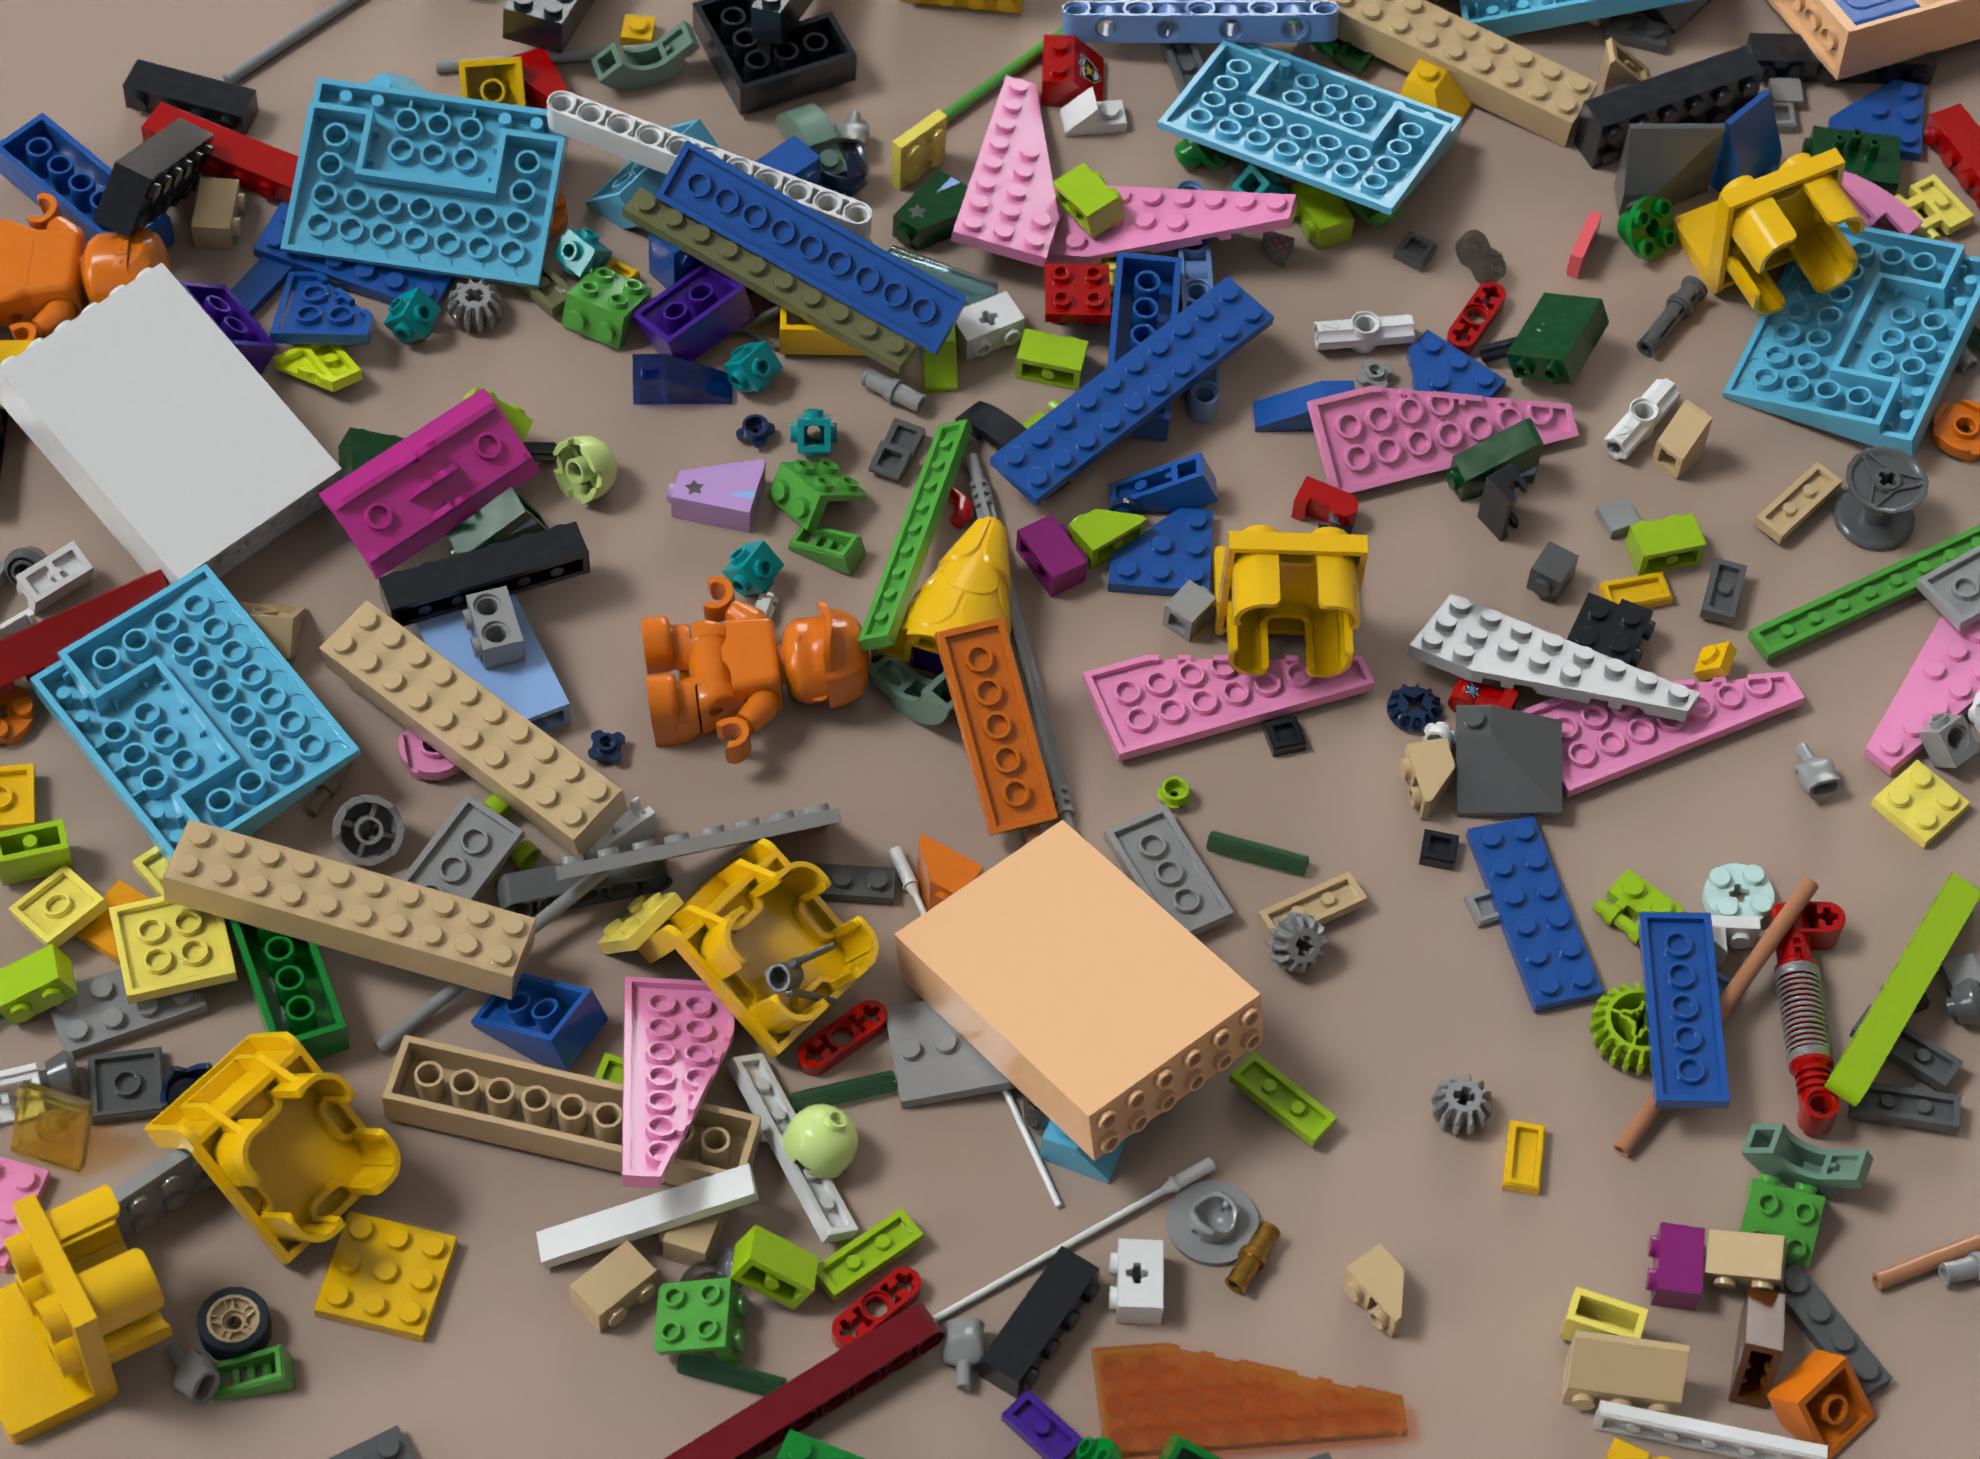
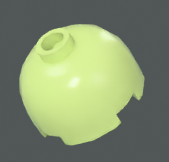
M589 435L574 436L558 443L553 451V455H558V469L553 470L559 488L569 499L576 496L581 501V504L591 502L608 493L616 481V458L608 445L598 437Z
M823 1103L807 1106L789 1122L782 1136L783 1148L792 1163L797 1159L803 1166L810 1169L808 1175L821 1179L837 1178L849 1167L858 1148L857 1128L852 1119L835 1106Z

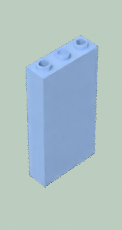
M515 594L511 595L510 599L524 639L526 659L524 661L485 670L482 658H475L470 638L475 636L473 629L466 630L462 610L410 625L417 638L542 731L547 732L571 723L570 703Z

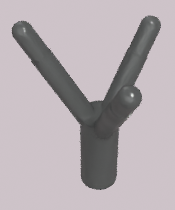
M777 305L751 318L731 334H747L759 342L767 341L771 349L777 351L779 349L778 345L752 328L780 321V314L774 315L780 311V306Z

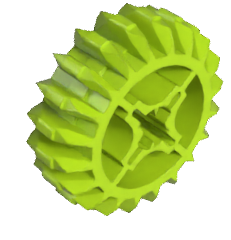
M1639 981L1634 984L1633 988H1630L1624 982L1620 985L1619 990L1611 987L1607 991L1606 996L1602 995L1598 999L1597 1005L1591 1013L1592 1019L1589 1030L1593 1034L1592 1045L1600 1046L1598 1051L1599 1057L1610 1056V1067L1620 1063L1622 1064L1623 1073L1628 1071L1629 1067L1635 1068L1639 1076L1643 1073L1644 1068L1651 1073L1644 988H1642ZM1641 1021L1639 1034L1635 1035L1638 1022Z

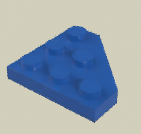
M1893 80L1829 118L1827 127L1851 131L1860 129L1866 133L1901 137L1900 159L1919 162L1922 154L1924 84Z
M289 271L270 330V338L274 343L289 345H369L375 322L373 313L366 308L361 309L357 306L352 296L342 288H335L331 285L329 278L322 272Z
M1428 329L1408 348L1407 359L1413 377V390L1481 395L1483 397L1495 398L1505 387L1506 379Z
M1178 508L1111 555L1108 591L1174 596L1189 580L1210 591L1213 510Z

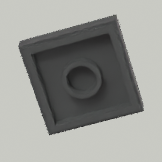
M161 1046L87 1055L92 1126L152 1119L163 1111L159 1098L164 1078Z

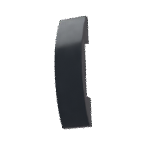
M978 401L955 418V422L968 419L973 428L971 436L976 441L984 438L998 451L1027 429L1001 409L982 401ZM1070 481L1063 485L1061 488H1059L1056 492H1054L1045 500L1047 501L1060 490H1062L1064 487H1066L1068 484H1070Z

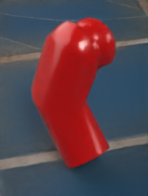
M952 485L947 502L953 506L954 513L950 516L949 521L953 526L961 530L966 527L968 522L971 523L974 505L966 495Z

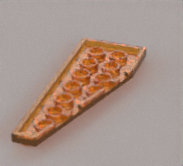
M1168 1342L1092 1348L1091 1351L1101 1437L1109 1438L1119 1446L1121 1458L1160 1455L1172 1432L1208 1451L1407 1437L1408 1424L1403 1395L1360 1385H1357V1388L1332 1383V1379L1319 1376L1317 1380L1297 1375L1298 1372L1243 1359H1239V1362L1215 1357V1353L1203 1350L1197 1353L1180 1349V1345Z

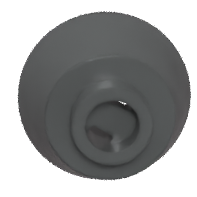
M34 546L13 550L4 561L6 577L16 586L17 580L15 576L44 559L47 555L41 549Z
M1967 978L1952 988L1951 996L1945 998L1950 1018L1957 1017L1959 1023L1980 1026V983L1975 979Z
M63 1050L44 1062L46 1069L40 1070L39 1075L44 1092L51 1091L53 1098L75 1100L82 1093L79 1073L73 1053Z

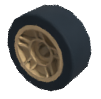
M227 1287L214 1292L203 1302L198 1312L197 1329L204 1350L215 1360L224 1361L265 1349L271 1339L272 1321L265 1300L255 1291L244 1287ZM233 1322L235 1325H239L240 1327L238 1329L232 1330L230 1329L229 1324Z

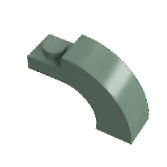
M683 20L659 40L647 46L628 48L612 42L593 57L591 62L599 82L603 85L621 90H639L665 83L684 71L681 62L698 50L700 45L692 26Z
M811 103L780 113L777 116L776 122L785 141L796 135L821 157L820 172L827 171L842 177L847 175V164L837 144L838 135L825 113L818 106ZM820 175V184H823V181H822V178H821V175Z
M887 655L869 669L868 680L892 699L891 707L911 720L926 725H937L955 711L944 671L932 680L919 674L903 660Z
M1752 1123L1741 1152L1762 1173L1782 1178L1781 1184L1795 1188L1796 1182L1818 1187L1816 1194L1837 1197L1840 1188H1864L1874 1159L1868 1150H1833L1813 1146L1793 1135L1784 1123Z

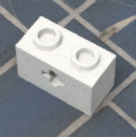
M1007 291L963 308L954 326L956 347L966 361L976 357H983L993 350L1006 345H1013L1022 339L1025 317Z
M1118 1239L1117 1252H1110L1109 1275H1116V1286L1109 1287V1309H1116V1323L1161 1325L1163 1314V1240Z

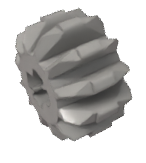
M470 278L468 284L465 285L458 282L456 290L450 291L447 308L448 314L453 319L456 327L464 326L467 333L472 329H477L481 334L483 327L493 329L495 321L501 320L503 298L501 293H498L495 284L487 285L484 278L478 283H474Z
M1289 911L1287 919L1277 917L1278 927L1276 929H1268L1269 933L1273 935V939L1265 943L1267 948L1272 950L1269 957L1281 969L1287 972L1294 970L1297 973H1304L1306 965L1311 968L1316 967L1315 958L1317 956H1326L1324 951L1320 949L1323 944L1328 942L1326 937L1321 935L1325 928L1321 923L1315 921L1313 916L1307 913L1299 914L1295 911Z
M1456 1073L1450 1077V1081L1442 1079L1431 1097L1433 1105L1431 1111L1432 1118H1440V1129L1451 1126L1454 1136L1458 1134L1460 1129H1463L1468 1136L1474 1132V1128L1482 1130L1486 1126L1487 1119L1492 1115L1493 1107L1490 1104L1492 1101L1491 1091H1484L1485 1084L1483 1080L1477 1083L1471 1082L1472 1077L1470 1073L1464 1080H1461Z

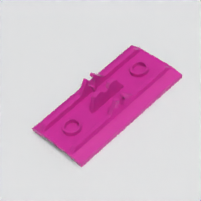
M482 388L318 495L331 512L334 513L377 580L447 534L510 487L516 489L539 474L540 470L494 399L485 388Z

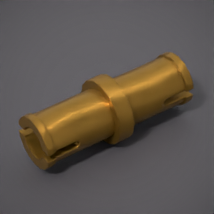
M1267 1221L1260 1222L1248 1244L1240 1248L1238 1252L1239 1259L1224 1280L1229 1289L1239 1294L1245 1293L1256 1272L1264 1268L1267 1263L1266 1256L1281 1234L1275 1225Z

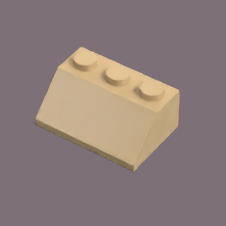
M237 600L286 661L297 653L306 607Z
M1576 1330L1564 1361L1562 1404L1572 1405L1579 1410H1590L1598 1408L1600 1400L1677 1415L1682 1403L1690 1345Z

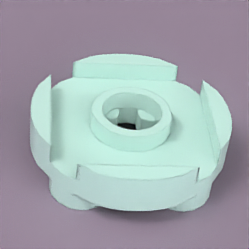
M1731 863L1712 869L1702 891V903L1707 913H1711V915L1760 917V924L1769 915L1775 899L1773 887L1765 877L1763 869L1754 864ZM1740 892L1745 897L1743 902H1738V899L1730 897V894Z

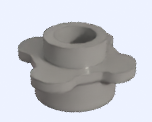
M1372 359L1363 360L1361 364L1363 369L1361 373L1357 374V382L1362 387L1373 385L1387 388V378L1392 375V367L1389 364L1382 365L1379 362H1374Z

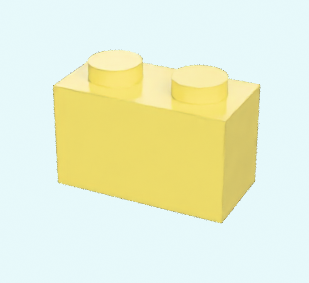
M1576 1286L1559 1338L1572 1342L1576 1330L1641 1338L1649 1309Z

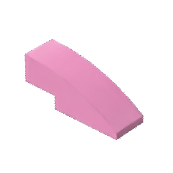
M1844 171L1841 188L1864 219L1866 227L1873 226L1876 229L1911 235L1923 223L1909 207L1886 190L1860 176Z

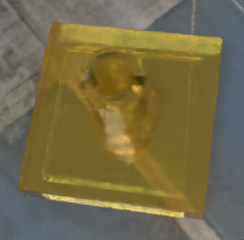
M24 1081L18 1089L10 1151L80 1172L86 1164L94 1101Z

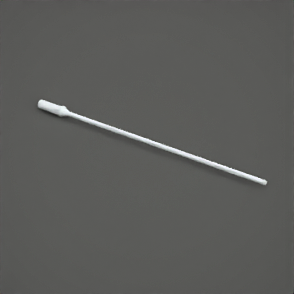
M900 846L893 847L888 853L902 881V888L913 897L922 916L927 910L919 895V880L915 878ZM1003 1090L1002 1092L1056 1208H1060L1063 1204L1010 1090Z
M1207 1157L1173 1177L1169 1176L1168 1181L1158 1190L935 1314L933 1318L938 1322L1054 1257L1061 1246L1068 1249L1160 1196L1172 1192L1179 1193L1180 1189L1216 1170L1214 1162L1210 1157Z

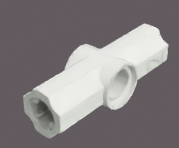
M1360 311L1354 314L1352 319L1314 322L1313 326L1314 344L1318 350L1351 348L1354 352L1366 354L1373 351L1378 345L1413 343L1415 337L1414 321L1410 314L1378 317L1370 311Z
M1667 378L1657 379L1641 398H1636L1631 402L1628 412L1603 440L1602 446L1606 449L1609 456L1615 460H1626L1643 440L1652 436L1655 426L1680 398V392L1674 382Z

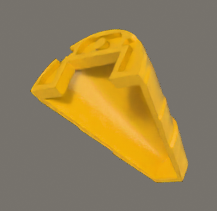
M987 516L977 519L939 561L937 570L913 595L895 644L885 649H877V653L910 662L914 647L939 654L934 636L937 632L1000 617L1004 618L1010 640L1012 628L1009 604L1011 574L1007 530L999 519Z

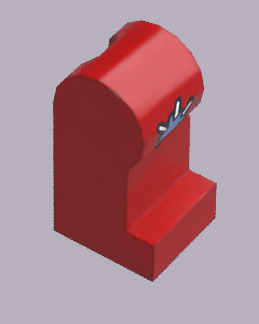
M1306 476L1294 499L1291 518L1304 522L1306 516L1322 522H1327L1329 525L1352 526L1353 528L1359 504L1352 494Z
M1460 677L1448 699V706L1455 713L1456 705H1495L1515 710L1519 691L1505 688V691L1489 685L1468 681Z

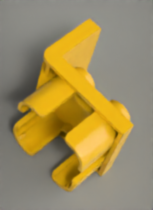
M1836 148L1813 157L1809 153L1796 154L1787 159L1780 166L1779 170L1757 179L1749 175L1740 176L1729 182L1722 189L1721 193H1719V200L1675 217L1674 231L1677 235L1676 240L1713 294L1736 284L1755 313L1766 316L1783 310L1785 306L1784 296L1767 273L1771 269L1795 260L1818 293L1832 291L1851 278L1856 271L1858 257L1837 225L1845 222L1852 233L1856 235L1864 232L1865 221L1841 188L1846 162Z
M1252 525L1242 531H1228L1226 546H1217L1214 550L1213 596L1216 597L1214 611L1215 635L1227 633L1229 666L1241 674L1252 676L1265 675L1269 668L1268 634L1304 635L1306 672L1309 676L1320 678L1333 677L1347 671L1353 661V629H1359L1360 626L1359 597L1368 557V535L1347 534L1343 529L1337 527H1322L1311 533L1278 532L1277 529L1268 525Z
M762 838L728 860L684 901V904L637 950L652 964L676 949L769 1057L773 1058L792 1043L831 1004L824 998L819 1001L799 997L788 998L785 991L776 992L769 987L765 971L772 964L786 962L791 958L799 957L824 945L835 943L836 948L801 965L804 979L799 989L838 999L876 962L879 943L875 931L864 918L856 916L843 923L819 896V894L831 886V881L818 866L806 861L790 863L771 841Z
M288 1032L251 1033L143 1129L158 1148L188 1149L280 1264H289L311 1242H324L337 1235L346 1225L340 1216L362 1195H378L383 1192L396 1179L401 1166L400 1151L391 1136L382 1128H367L348 1104L357 1096L351 1085L337 1074L324 1073L303 1045Z
M107 1183L46 1212L43 1211L35 1193L11 1203L20 1232L3 1239L4 1247L17 1274H14L16 1282L0 1289V1423L12 1444H20L111 1400L118 1392L111 1365L173 1336L170 1324L163 1319L158 1310L165 1304L156 1276L141 1249L134 1248L128 1251L116 1221L120 1215V1206Z

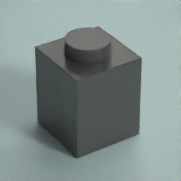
M1549 541L1530 570L1526 588L1533 591L1536 595L1556 603L1574 576L1579 555Z

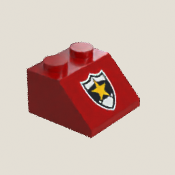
M1044 34L1040 106L1064 107L1090 87L1094 89L1096 102L1103 101L1104 58L1074 35Z

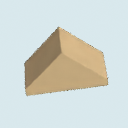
M1612 37L1606 40L1599 68L1603 93L1627 81L1634 84L1649 79L1647 66Z

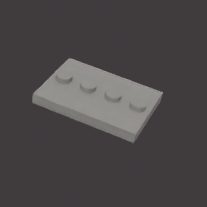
M925 1000L885 1007L902 1109L1017 1088Z

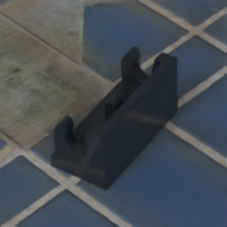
M1513 462L1486 477L1477 516L1499 541L1506 539L1508 536L1506 531L1508 521L1514 528H1518L1519 525L1517 516L1511 511L1513 503L1517 500L1514 494L1515 485L1519 486L1520 490L1524 493L1527 492L1528 488L1526 480L1516 471L1517 467Z

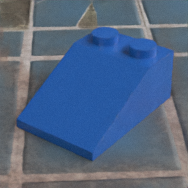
M1765 89L1724 123L1725 131L1709 185L1719 193L1729 182L1740 176L1749 175L1757 179L1780 168L1779 162L1782 156V148L1771 93Z
M522 973L512 1000L491 995L470 1022L473 1027L535 1062L568 1071L608 1021V1017L592 989Z

